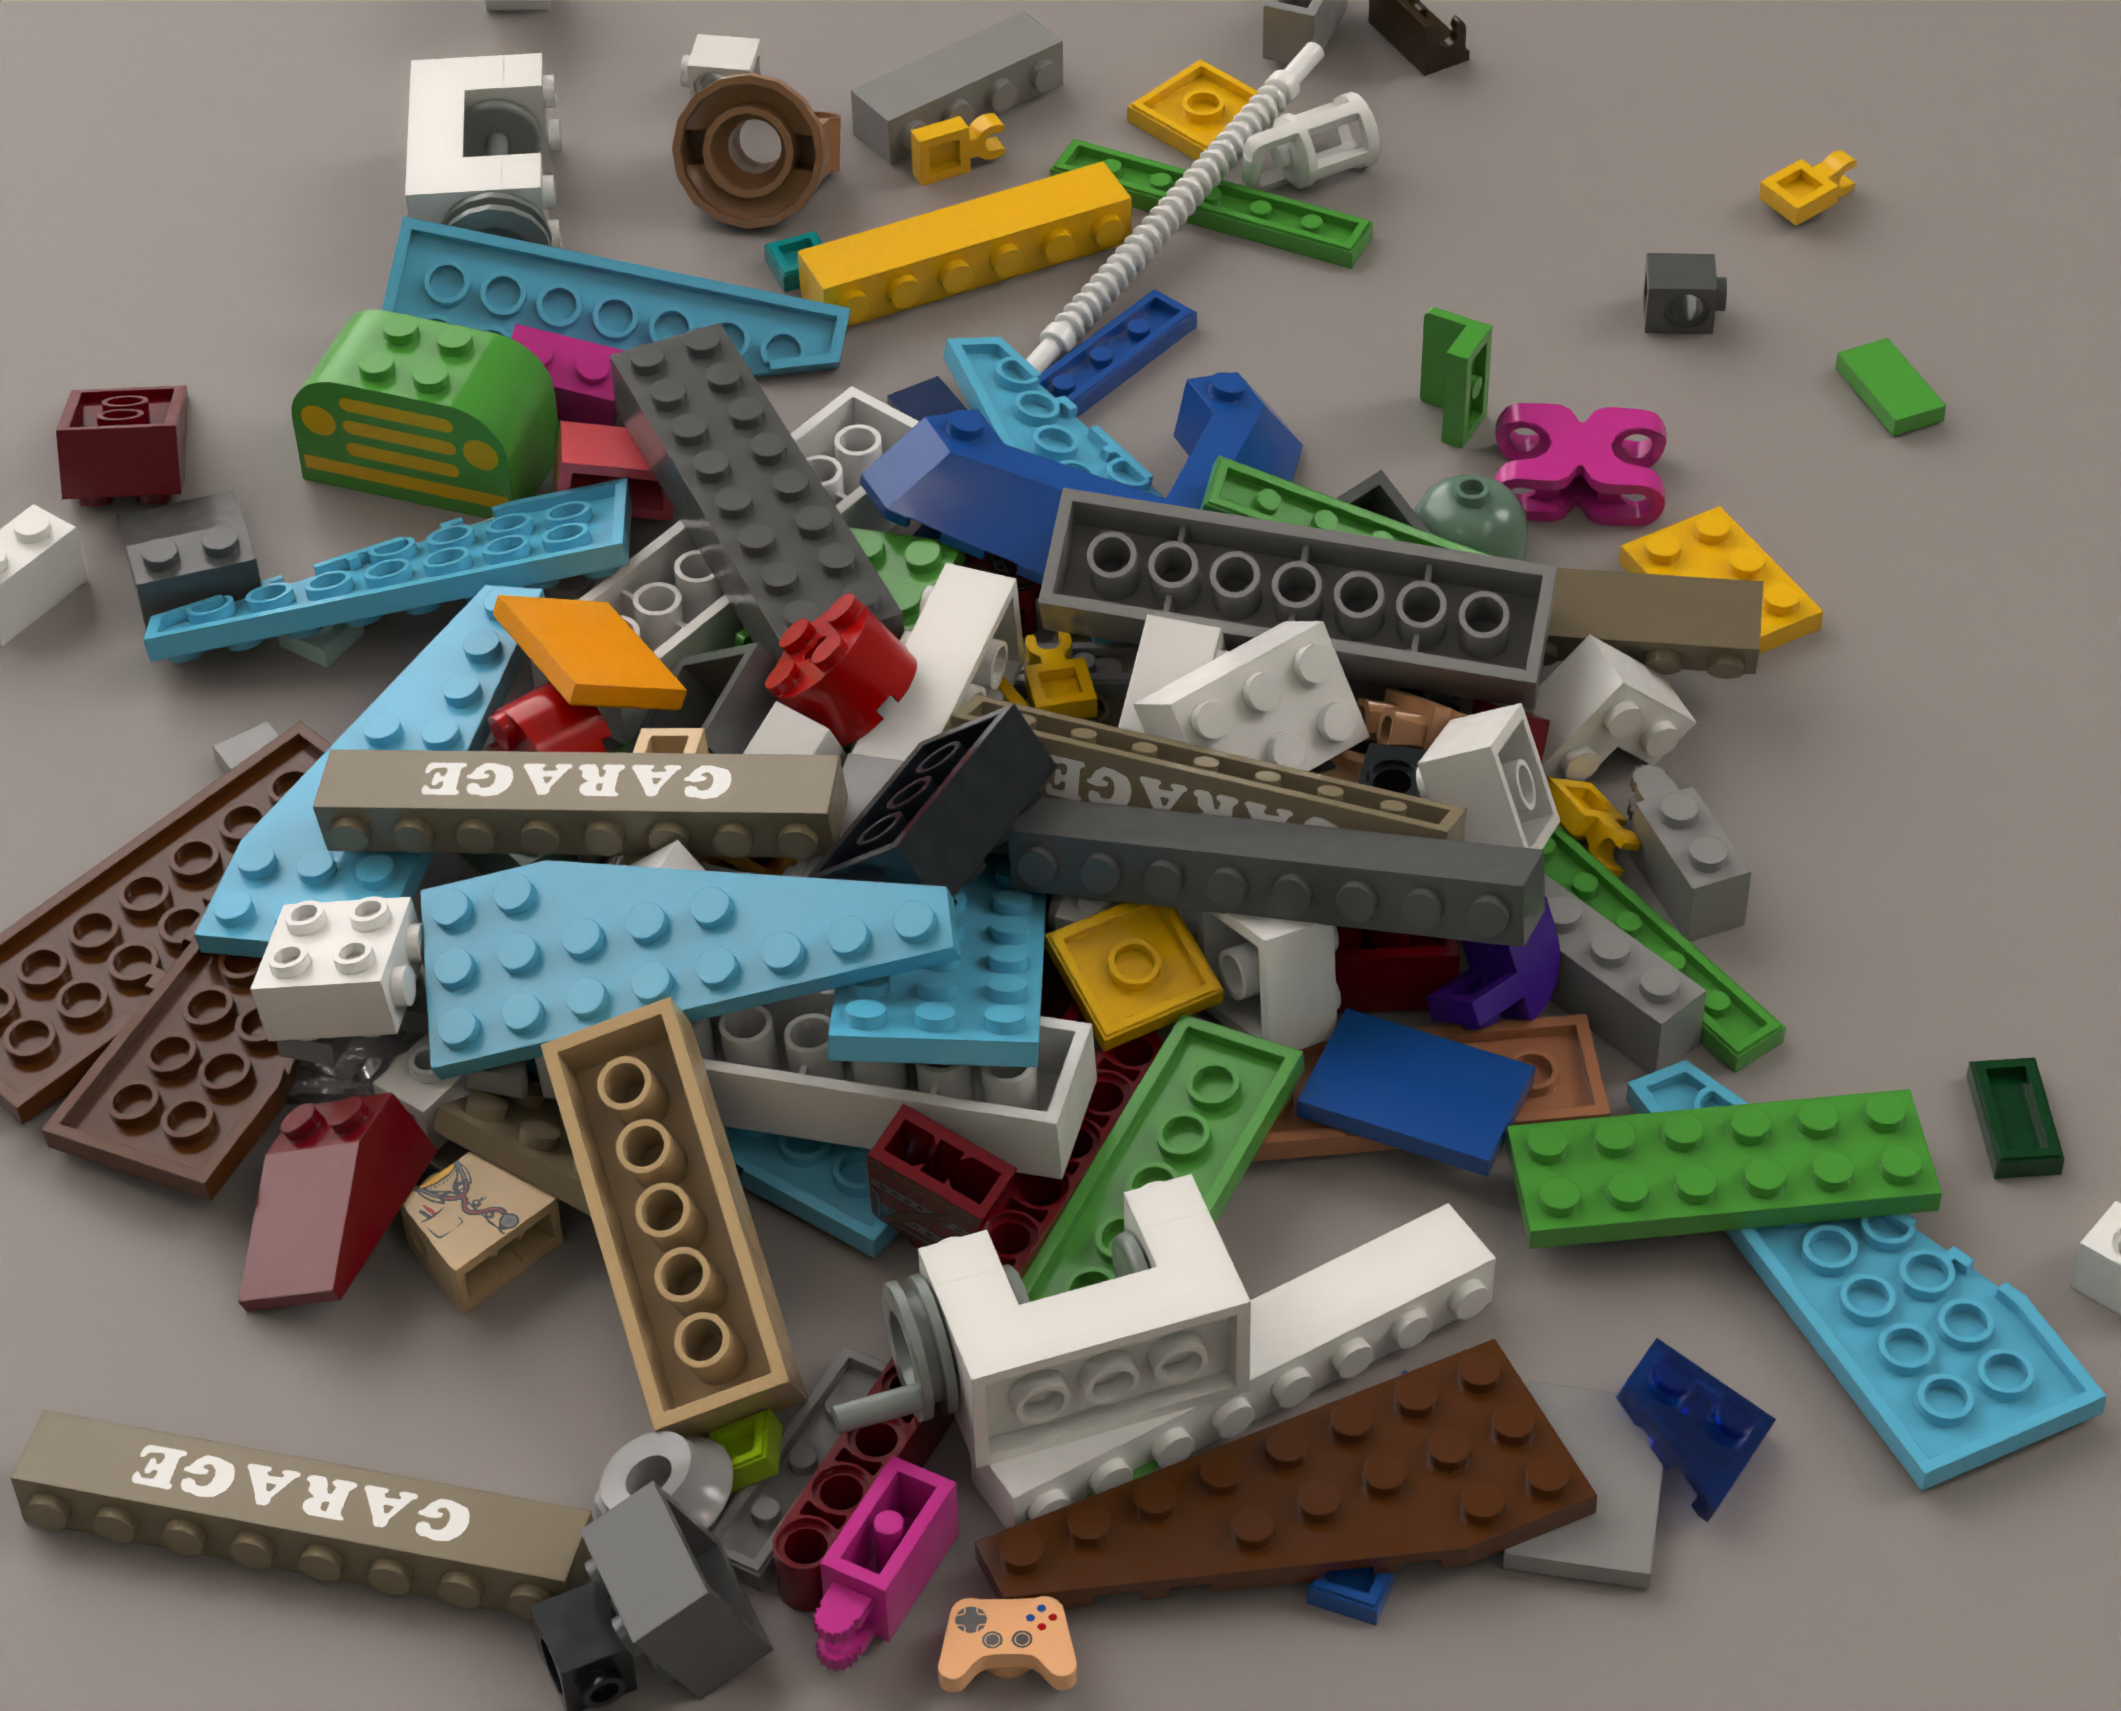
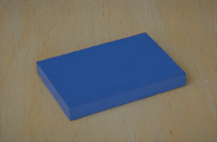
M1346 1008L1297 1099L1296 1116L1488 1177L1506 1140L1507 1126L1514 1124L1534 1083L1535 1066Z

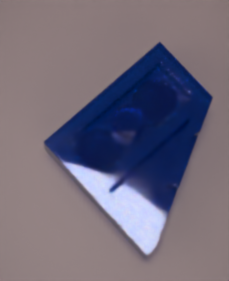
M1658 1338L1655 1339L1616 1396V1399L1632 1422L1647 1434L1650 1440V1447L1664 1468L1667 1470L1677 1466L1697 1494L1691 1506L1696 1514L1707 1523L1776 1421L1774 1417Z

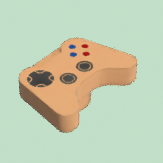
M1049 1596L1020 1599L965 1598L956 1602L951 1608L938 1664L939 1684L943 1690L951 1693L960 1692L966 1688L977 1674L984 1670L996 1677L1016 1678L1033 1669L1057 1690H1068L1076 1684L1077 1661L1064 1608L1057 1599Z

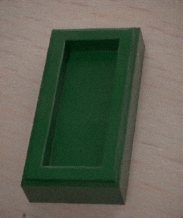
M2036 1058L1970 1061L1966 1078L1994 1179L2061 1175L2065 1159Z

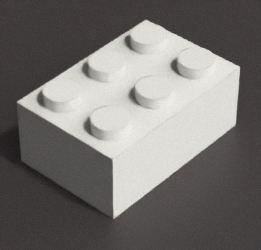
M1284 621L1133 704L1145 734L1286 767L1291 765L1295 769L1308 772L1370 737L1323 621Z

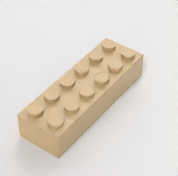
M668 997L541 1044L654 1431L664 1430L675 1432L681 1436L708 1438L711 1431L761 1411L771 1409L773 1413H777L809 1401L694 1029L688 1017L674 1000Z

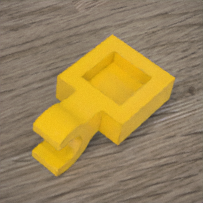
M1843 150L1834 151L1815 166H1811L1803 159H1800L1760 181L1759 199L1797 226L1838 203V197L1847 195L1855 188V182L1846 177L1844 173L1854 168L1857 160Z
M1549 777L1547 781L1560 818L1558 825L1576 840L1587 839L1588 852L1615 876L1621 877L1624 870L1614 859L1615 847L1638 851L1641 846L1637 835L1623 827L1627 822L1625 817L1591 782Z

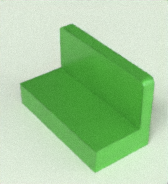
M1430 307L1424 315L1420 399L1424 403L1443 409L1441 442L1462 449L1487 416L1493 326L1436 307Z

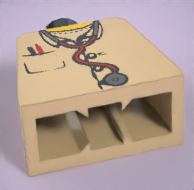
M468 1152L444 1170H441L431 1161L401 1207L406 1240L411 1250L456 1309L462 1314L468 1312L564 1242L556 1197L473 1152Z

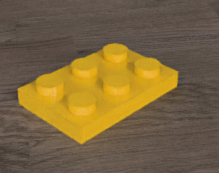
M1721 506L1625 543L1620 547L1619 564L1628 573L1763 581L1759 654L1821 629L1823 610Z

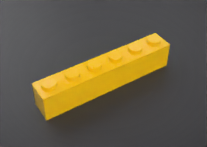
M1104 161L799 250L797 252L801 296L803 299L851 308L848 327L1120 246L1124 244L1127 236L1132 235V199Z

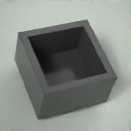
M759 642L681 658L672 674L687 689L682 709H677L676 711L650 709L625 753H633L641 728H704L709 754H743L775 702H779L765 687V681L774 670L778 661Z
M651 1481L579 1530L592 1556L590 1560L585 1562L586 1571L598 1591L606 1599H612L619 1613L611 1619L614 1631L625 1648L633 1656L637 1657L641 1653H645L656 1672L667 1684L670 1685L677 1680L701 1700L774 1650L720 1540L654 1481Z

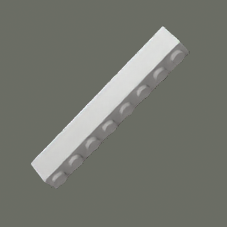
M1447 1203L1250 1300V1380L1248 1392L977 1469L970 1455L972 1483L1004 1527L1009 1529L1086 1499L1087 1495L1093 1491L1095 1494L1132 1481L1133 1470L1153 1459L1161 1468L1183 1461L1191 1453L1222 1437L1231 1438L1237 1436L1247 1429L1252 1422L1282 1407L1291 1408L1300 1404L1312 1392L1340 1378H1351L1358 1375L1370 1363L1400 1348L1408 1349L1416 1346L1428 1334L1457 1319L1464 1320L1477 1315L1487 1304L1493 1302L1496 1257L1453 1207Z

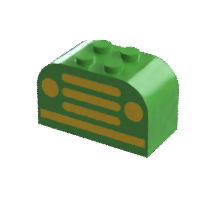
M385 310L358 312L345 322L295 395L291 408L302 476L305 480L490 519L494 517L491 507L535 496L554 466L559 422L554 385L548 370L533 352L519 342L500 334L461 325H453Z

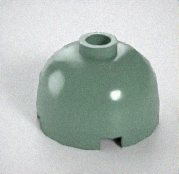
M1471 474L1445 478L1431 486L1414 509V512L1433 535L1490 556L1526 561L1528 542L1527 514L1514 492L1498 480L1483 475Z

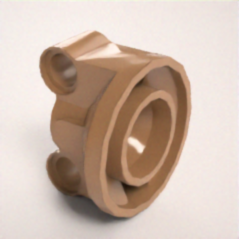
M752 72L721 77L697 92L677 120L672 144L677 179L693 204L717 222L744 229L777 225L805 206L823 178L829 173L840 171L841 115L831 112L813 111L805 97L779 79ZM757 119L765 121L776 130L782 147L778 159L773 162L761 163L752 160L745 154L741 148L739 137L741 128L747 120Z

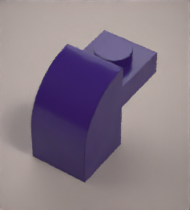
M1545 897V911L1525 947L1462 940L1470 969L1426 997L1433 1021L1461 1024L1466 1030H1478L1489 1027L1498 1022L1500 1018L1532 1021L1536 1018L1551 999L1560 970L1559 938L1547 897Z

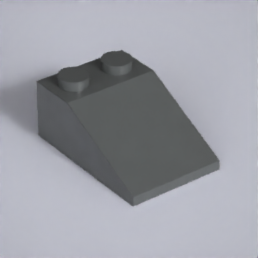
M233 490L117 515L146 629L150 616L219 594L222 596L231 595L234 601L244 599L253 589L260 587L261 580L255 552L245 518Z

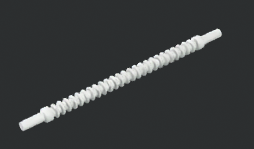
M1308 42L1284 70H1276L1269 76L1264 86L1258 89L1257 94L1250 98L1249 103L1241 108V112L1236 114L1232 122L1225 126L1224 131L1217 135L1216 141L1209 144L1208 150L1200 154L1199 159L1192 163L1191 169L1184 172L1183 178L1178 179L1175 182V186L1167 191L1166 197L1159 200L1158 206L1150 210L1149 216L1142 219L1141 225L1135 227L1132 235L1125 238L1124 244L1118 246L1115 254L1108 257L1107 264L1099 267L1098 273L1092 275L1089 283L1082 286L1081 293L1074 295L1072 303L1065 305L1063 313L1056 315L1054 322L1046 326L1040 333V344L1026 359L1035 369L1042 373L1056 359H1061L1076 347L1077 342L1084 338L1085 332L1091 330L1094 322L1101 319L1102 312L1110 309L1111 302H1115L1119 298L1120 293L1127 289L1128 283L1136 279L1137 273L1142 272L1145 265L1153 260L1154 254L1161 251L1163 244L1170 241L1171 235L1178 232L1179 225H1183L1187 221L1188 216L1195 212L1196 206H1200L1204 198L1212 193L1213 188L1220 184L1221 178L1228 175L1229 169L1236 166L1237 161L1243 157L1247 139L1256 133L1268 130L1270 123L1274 122L1278 114L1285 111L1286 106L1293 102L1299 95V84L1324 57V51L1319 44Z

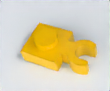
M987 113L977 117L970 126L965 123L961 116L911 130L912 170L914 177L921 186L971 172V158L978 156L985 160L999 158L1005 154V147L996 136L988 137L1004 131V124L995 113Z
M1058 631L1059 645L1053 649L1039 647L1035 635H1027L1025 639L1027 665L1024 666V681L1031 707L1080 719L1097 717V697L1085 657L1072 659L1071 635Z

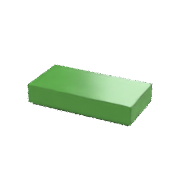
M1888 338L1837 353L1836 369L1892 436L1944 421L1946 410L1944 402Z

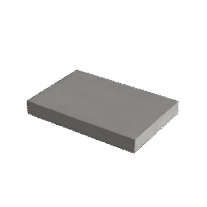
M1529 1381V1392L1597 1494L1596 1513L1505 1549L1503 1569L1649 1589L1671 1400Z

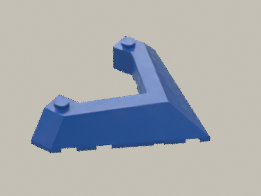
M1220 372L1211 376L1186 380L1173 436L1189 455V458L1166 499L1006 445L979 409L957 410L948 414L924 417L861 474L860 484L886 520L905 528L909 526L910 520H914L940 531L939 542L981 560L990 552L1018 564L1017 575L1042 585L1063 488L1201 509L1212 466L1218 455L1292 482L1303 445L1272 407L1238 372Z

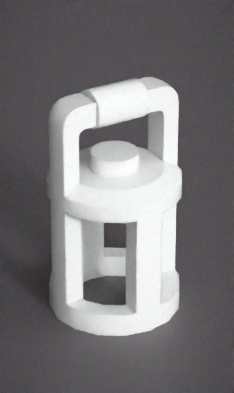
M1351 91L1334 98L1331 103L1296 115L1291 113L1280 115L1275 118L1271 129L1256 133L1247 139L1242 157L1240 184L1265 192L1289 183L1295 188L1303 189L1313 185L1315 180L1353 167L1361 169L1376 163L1380 156V137L1372 111L1359 94ZM1356 120L1363 139V144L1359 146L1356 145L1349 129V123ZM1332 129L1338 146L1315 153L1310 136ZM1271 149V157L1277 168L1262 173L1264 153Z

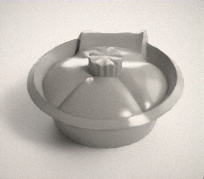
M664 1430L643 1434L619 1449L606 1465L600 1480V1490L595 1494L596 1519L651 1481H654L709 1529L720 1515L731 1493L734 1476L732 1461L726 1450L709 1438L681 1436L675 1432Z

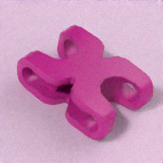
M1518 403L1507 406L1499 415L1495 426L1496 442L1500 452L1512 461H1508L1500 467L1494 479L1500 481L1511 490L1521 487L1534 489L1528 494L1514 493L1527 514V520L1555 522L1564 519L1573 507L1578 506L1582 509L1588 520L1600 525L1643 526L1653 523L1663 512L1665 507L1663 482L1653 469L1648 468L1659 461L1667 443L1666 427L1656 413L1643 409L1604 407L1595 410L1586 422H1579L1571 409L1559 404ZM1529 428L1538 435H1520L1513 430ZM1633 434L1648 437L1643 441L1624 440ZM1640 494L1645 496L1646 499L1632 501L1623 495Z

